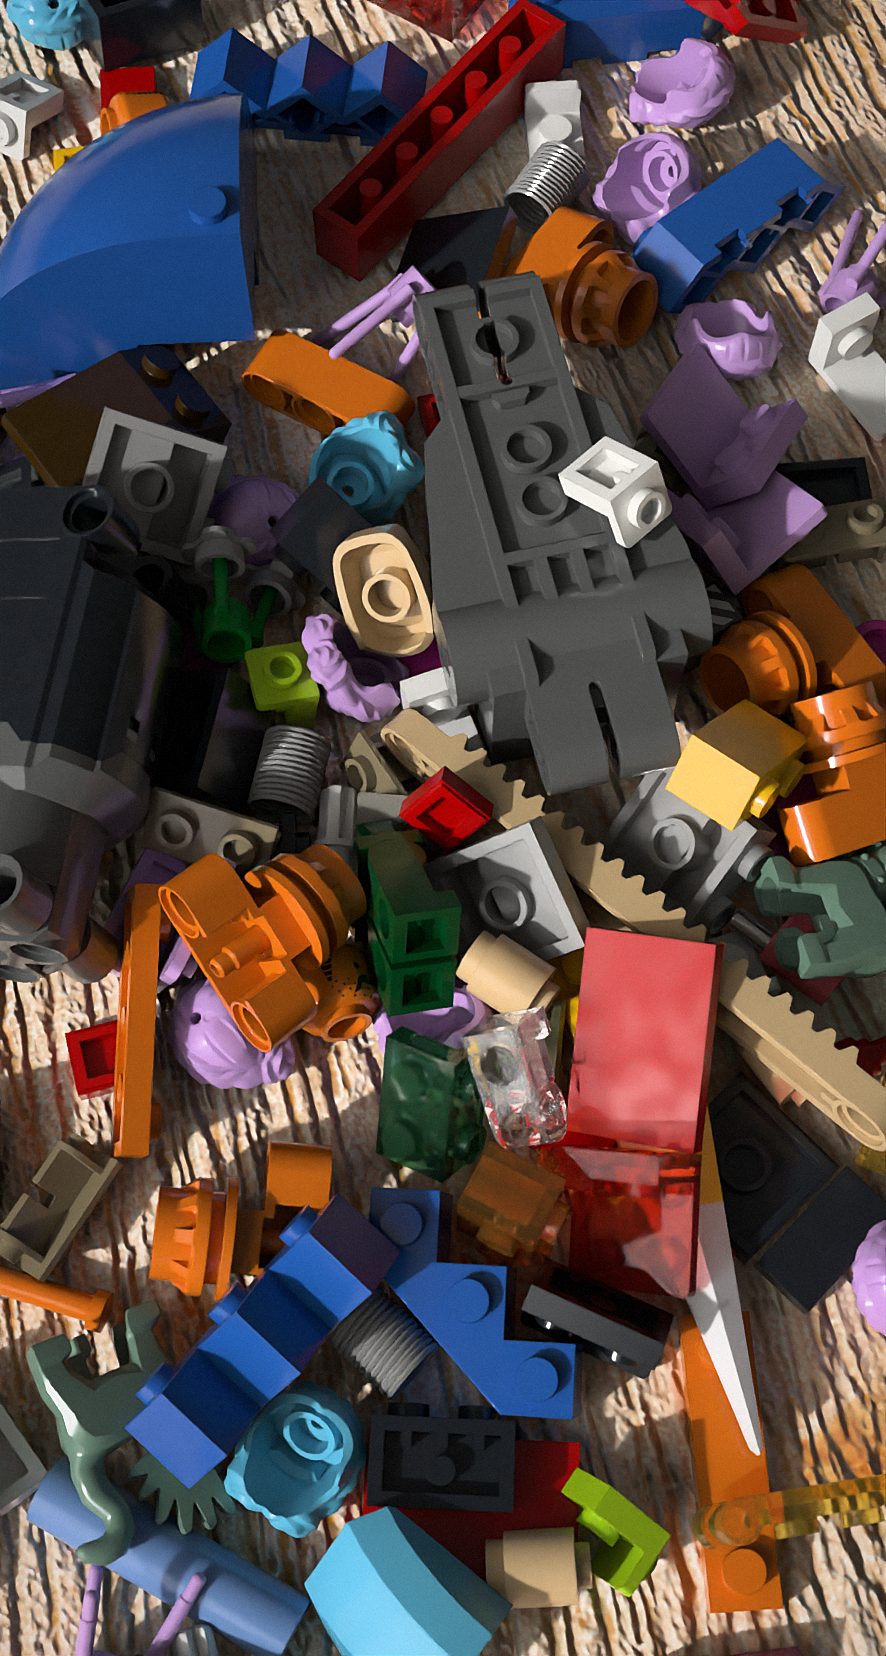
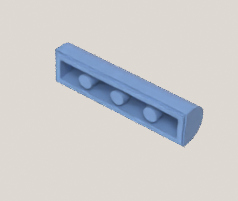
M66 1455L61 1456L37 1489L28 1508L26 1520L77 1550V1547L81 1544L103 1536L106 1529L104 1521L83 1505L71 1478L70 1461ZM109 1480L113 1487L130 1504L136 1533L127 1554L104 1567L171 1607H174L192 1576L197 1572H201L206 1577V1583L187 1616L200 1624L209 1625L213 1632L254 1656H284L312 1603L311 1598L193 1528L188 1534L183 1535L180 1532L177 1519L171 1515H168L165 1522L161 1525L156 1524V1507L145 1500L138 1501L135 1494Z

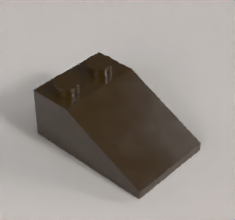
M156 344L118 351L3 414L0 422L49 487L82 486L105 406L153 422L167 424L224 443L232 425L167 344Z

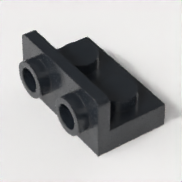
M545 1257L521 1310L523 1312L520 1320L522 1324L560 1342L583 1343V1352L645 1379L649 1376L652 1369L655 1370L666 1345L674 1315Z
M411 1402L387 1403V1415L371 1414L367 1507L384 1508L390 1506L401 1509L513 1513L516 1421L501 1420V1415L494 1407L474 1405L458 1406V1418L429 1417L430 1405Z

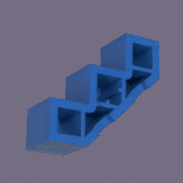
M509 0L508 10L518 0ZM528 0L566 23L563 69L572 68L573 60L601 57L602 65L647 60V53L653 51L675 49L677 54L685 38H695L710 42L724 26L721 22L706 16L682 0Z
M232 27L198 52L190 99L217 94L245 92L250 106L254 132L255 128L283 130L284 139L330 143L331 134L359 136L361 146L375 147L425 96L428 71L389 40L350 65L321 41L309 34L274 59Z
M776 138L659 219L654 226L646 229L636 240L633 246L634 254L631 257L634 258L640 270L651 273L656 278L658 284V303L668 313L681 314L687 305L705 302L728 270L753 274L788 228L812 232L847 186L801 144Z
M371 1187L369 1222L401 1251L383 1279L500 1415L574 1419L580 1416L583 1343L514 1339L517 1268L450 1263L453 1195L440 1190Z
M340 1193L335 1195L319 1212H316L309 1205L305 1206L279 1235V1238L286 1245L246 1289L239 1282H236L218 1300L208 1313V1316L215 1323L173 1368L165 1360L136 1391L135 1395L144 1404L125 1426V1429L188 1489L229 1455L260 1409L302 1373L330 1331L375 1291L401 1253L391 1241Z

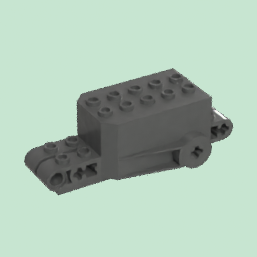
M534 271L478 282L477 294L481 319L476 308L474 289H470L468 284L413 295L412 305L416 331L441 418L424 443L426 529L429 540L433 628L445 681L453 705L458 708L474 704L491 765L535 756L544 788L549 796L608 783L609 763L605 743L613 769L620 780L675 768L681 757V749L673 714L687 658L709 653L712 648L713 626L706 587L700 570L692 559L688 545L671 514L631 548H626L616 542L607 516L565 495L558 474L604 436L633 450L634 448L610 405L574 387L540 275L536 276Z

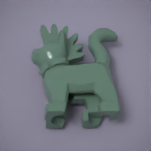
M886 841L867 846L864 854L827 859L804 867H795L783 855L768 858L761 868L762 875L753 888L761 915L770 917L799 914L809 915L816 932L805 934L797 927L780 929L773 947L781 968L797 972L800 979L836 976L871 978L886 971Z
M156 1299L127 1309L125 1312V1322L112 1327V1344L119 1367L97 1378L91 1374L86 1363V1359L92 1349L85 1334L76 1336L71 1341L64 1334L58 1335L31 1346L26 1354L27 1362L40 1396L55 1415L60 1446L70 1461L71 1478L83 1505L100 1517L105 1524L106 1530L103 1536L77 1547V1555L84 1564L108 1566L127 1554L136 1533L130 1504L110 1483L104 1471V1462L110 1453L135 1439L125 1429V1426L144 1404L135 1395L136 1391L165 1360L173 1368L176 1366L160 1345L154 1332V1327L162 1314ZM148 1451L127 1474L129 1480L145 1478L137 1494L138 1501H144L151 1494L157 1492L156 1524L161 1525L165 1522L172 1504H174L179 1529L183 1535L188 1534L192 1529L193 1508L207 1529H213L217 1524L213 1504L227 1517H232L236 1513V1506L230 1495L226 1493L225 1486L214 1468L188 1489Z

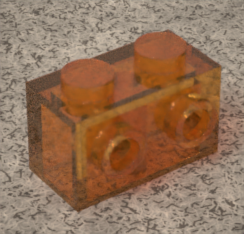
M490 1141L457 1203V1230L477 1240L478 1243L475 1250L492 1262L501 1266L512 1267L514 1262L517 1261L530 1267L537 1251L550 1256L566 1224V1217L571 1206L561 1200L567 1180Z

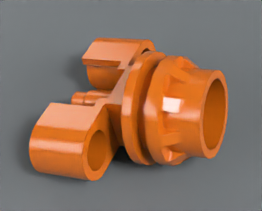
M561 206L552 213L501 271L499 276L504 277L534 271L536 276L540 275L559 335L573 343H583L592 348L604 347L609 344L622 348H629L635 345L648 330L658 303V284L656 278L651 273L640 270L634 258L629 254L613 247L614 229L612 224L607 220L567 206Z
M798 563L785 566L749 583L742 593V604L747 617L742 622L730 626L723 633L719 644L712 646L709 653L703 654L700 661V680L703 691L710 705L719 715L743 699H747L777 719H781L785 716H792L789 705L791 703L871 680L873 681L877 698L886 705V666L811 571Z
M873 681L852 685L789 704L794 719L793 729L805 735V738L808 740L803 752L806 760L802 762L806 765L803 775L812 774L818 795L777 809L792 864L794 866H802L827 860L886 840V705L877 698Z
M312 844L300 854L280 853L265 865L256 866L244 876L243 882L224 858L211 852L166 882L158 890V896L164 911L186 946L192 952L191 954L246 1039L258 1050L269 1053L316 1017L318 1013L315 999L293 963L299 964L307 970H315L327 962L331 953L346 944L350 925L361 918L367 910L364 890L353 870L335 851L322 844Z
M270 1140L266 1156L260 1210L237 1207L239 1179L236 1177H227L224 1192L213 1191L214 1178L198 1177L180 1188L160 1186L149 1279L170 1281L186 1296L200 1297L203 1284L214 1285V1301H218L227 1292L230 1273L253 1275L254 1280L286 1245L279 1238V1235L292 1219L307 1205L316 1212H319L329 1202L333 1159L332 1146Z

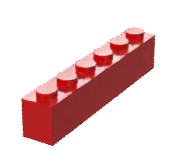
M518 0L312 210L316 254L361 282L413 228L415 220H420L524 112L526 84L553 81L562 72L566 23L528 0Z

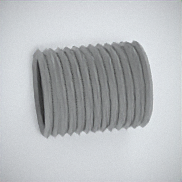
M547 141L541 144L503 196L504 206L510 205L519 218L517 226L534 235L556 209L561 206L571 207L590 181L587 165L575 150L563 143Z
M281 724L272 726L265 732L266 736L263 739L264 743L262 744L261 754L257 761L258 765L254 772L255 777L251 784L252 788L248 794V807L258 816L275 823L282 824V813L295 812L297 826L308 824L314 820L316 806H318L317 801L322 789L321 784L324 783V773L326 772L327 762L332 751L331 744L324 736L304 727Z
M378 1286L366 1300L339 1322L325 1338L326 1341H330V1345L334 1349H338L339 1354H343L344 1359H348L349 1364H354L355 1369L359 1368V1373H364V1378H369V1382L374 1383V1387L379 1388V1392L382 1395H386L387 1400H392L403 1391L439 1348V1343L436 1340L434 1341V1337L429 1336V1332H424V1327H419V1322H414V1317H409V1312H404V1308L399 1307L398 1302L393 1303V1298H388V1293H383V1288Z

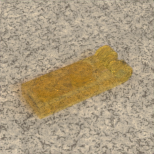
M886 1474L711 1503L701 1507L696 1512L693 1519V1531L696 1539L702 1546L712 1550H719L731 1546H744L755 1542L760 1536L763 1526L774 1525L777 1540L819 1533L820 1528L817 1517L839 1514L842 1529L884 1522L885 1517L882 1506H886Z

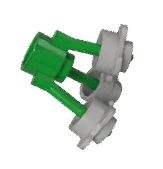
M226 526L206 527L200 533V538L195 542L186 543L182 546V558L188 562H194V565H178L174 561L168 562L191 588L196 598V608L189 619L194 632L195 652L205 654L215 662L235 663L244 659V654L247 650H251L252 647L260 648L263 646V629L267 619H279L285 616L290 609H301L305 605L307 594L297 586L293 577L294 573L278 558L273 559L270 564L258 567L252 564H245V557L252 556L257 551L256 541L250 537H238L232 528ZM237 578L238 582L246 587L243 598L247 608L238 599L229 597L228 581ZM212 581L214 583V596L211 588ZM249 610L254 614V616H253V618H252V621H251V614H250Z

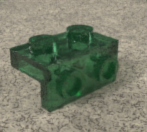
M403 1026L387 1035L375 1153L440 1183L445 1182L465 1165L474 1163L480 1156L487 1137L486 1128L483 1126L485 1100L493 1083V1070L489 1067L492 1042L478 1036L458 1050Z

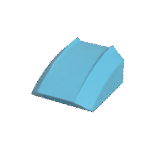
M390 1506L347 1522L304 1583L326 1632L341 1656H479L513 1607L510 1602L401 1511Z

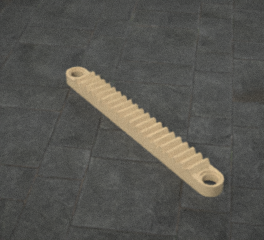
M409 708L403 709L381 729V739L388 752L422 784L442 767L446 766L494 804L492 818L481 828V832L486 836L496 832L500 833L541 816L587 919L595 926L697 941L705 940L707 928L703 924L689 929L684 926L686 911L680 907L669 912L663 909L665 894L662 891L649 895L643 893L645 878L639 874L625 879L623 877L625 862L622 859L618 858L604 862V845L597 842L584 846V829L577 826L565 830V814L562 811L558 810L545 814V798L541 794L526 799V782L518 779L506 783V766L500 763L487 767L486 750L480 748L468 752V736L461 733L449 737L423 715ZM724 941L718 942L719 944H724L716 1025L859 1142L877 1151L886 1150V1088L856 1065L859 1049L854 1045L842 1050L835 1048L834 1042L837 1032L834 1029L828 1028L815 1032L812 1029L814 1013L807 1010L794 1015L789 1011L793 996L787 992L772 997L768 994L771 979L766 975L753 980L748 978L746 974L749 961L742 958L730 963L725 959L728 944Z

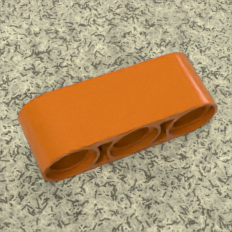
M275 330L271 333L241 377L243 386L257 401L328 437L334 429L345 426L353 418H365L369 413L383 410L392 412L403 427H405L416 409L414 400L409 393L393 381L341 356L338 359H332L329 356L328 350L285 330Z

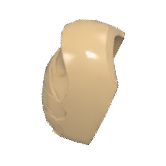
M395 523L364 529L346 538L334 553L333 571L344 619L359 649L391 657H406L423 652L436 636L432 616L431 575L419 549L405 529Z

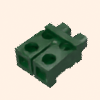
M392 820L359 824L356 826V837H354L352 870L364 890L367 910L361 918L350 925L349 931L354 942L363 941V952L368 960L375 985L388 1017L453 1007L457 965L454 955L458 954L461 903L454 890L434 891L425 873L426 854L423 850V839L418 829L398 831L395 822Z

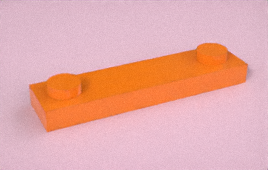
M135 882L124 894L110 1157L114 1159H140L148 1156L149 1144H158L161 1133L160 1103H151L159 943L167 944L171 930V920L164 911L158 896V890L162 884Z
M749 1311L741 1312L763 1441V1449L758 1456L748 1447L693 1315H680L677 1318L707 1614L783 1609Z

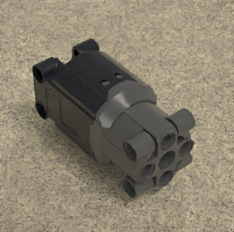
M35 486L22 489H0V978L14 982L35 983L40 981V978H45L61 970L73 980L89 984L105 978L115 966L118 959L117 941L109 931L89 917L102 855L135 833L141 827L143 818L148 813L185 647V639L180 627L189 621L196 608V598L193 591L168 561L157 556H138L142 546L140 530L136 522L112 493L103 486Z

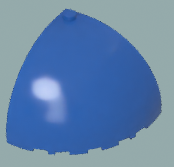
M245 92L217 94L181 101L152 110L122 123L96 138L74 154L32 196L18 214L0 245V390L35 385L72 373L78 374L121 350L153 344L256 340L254 285H259L257 159L252 116Z

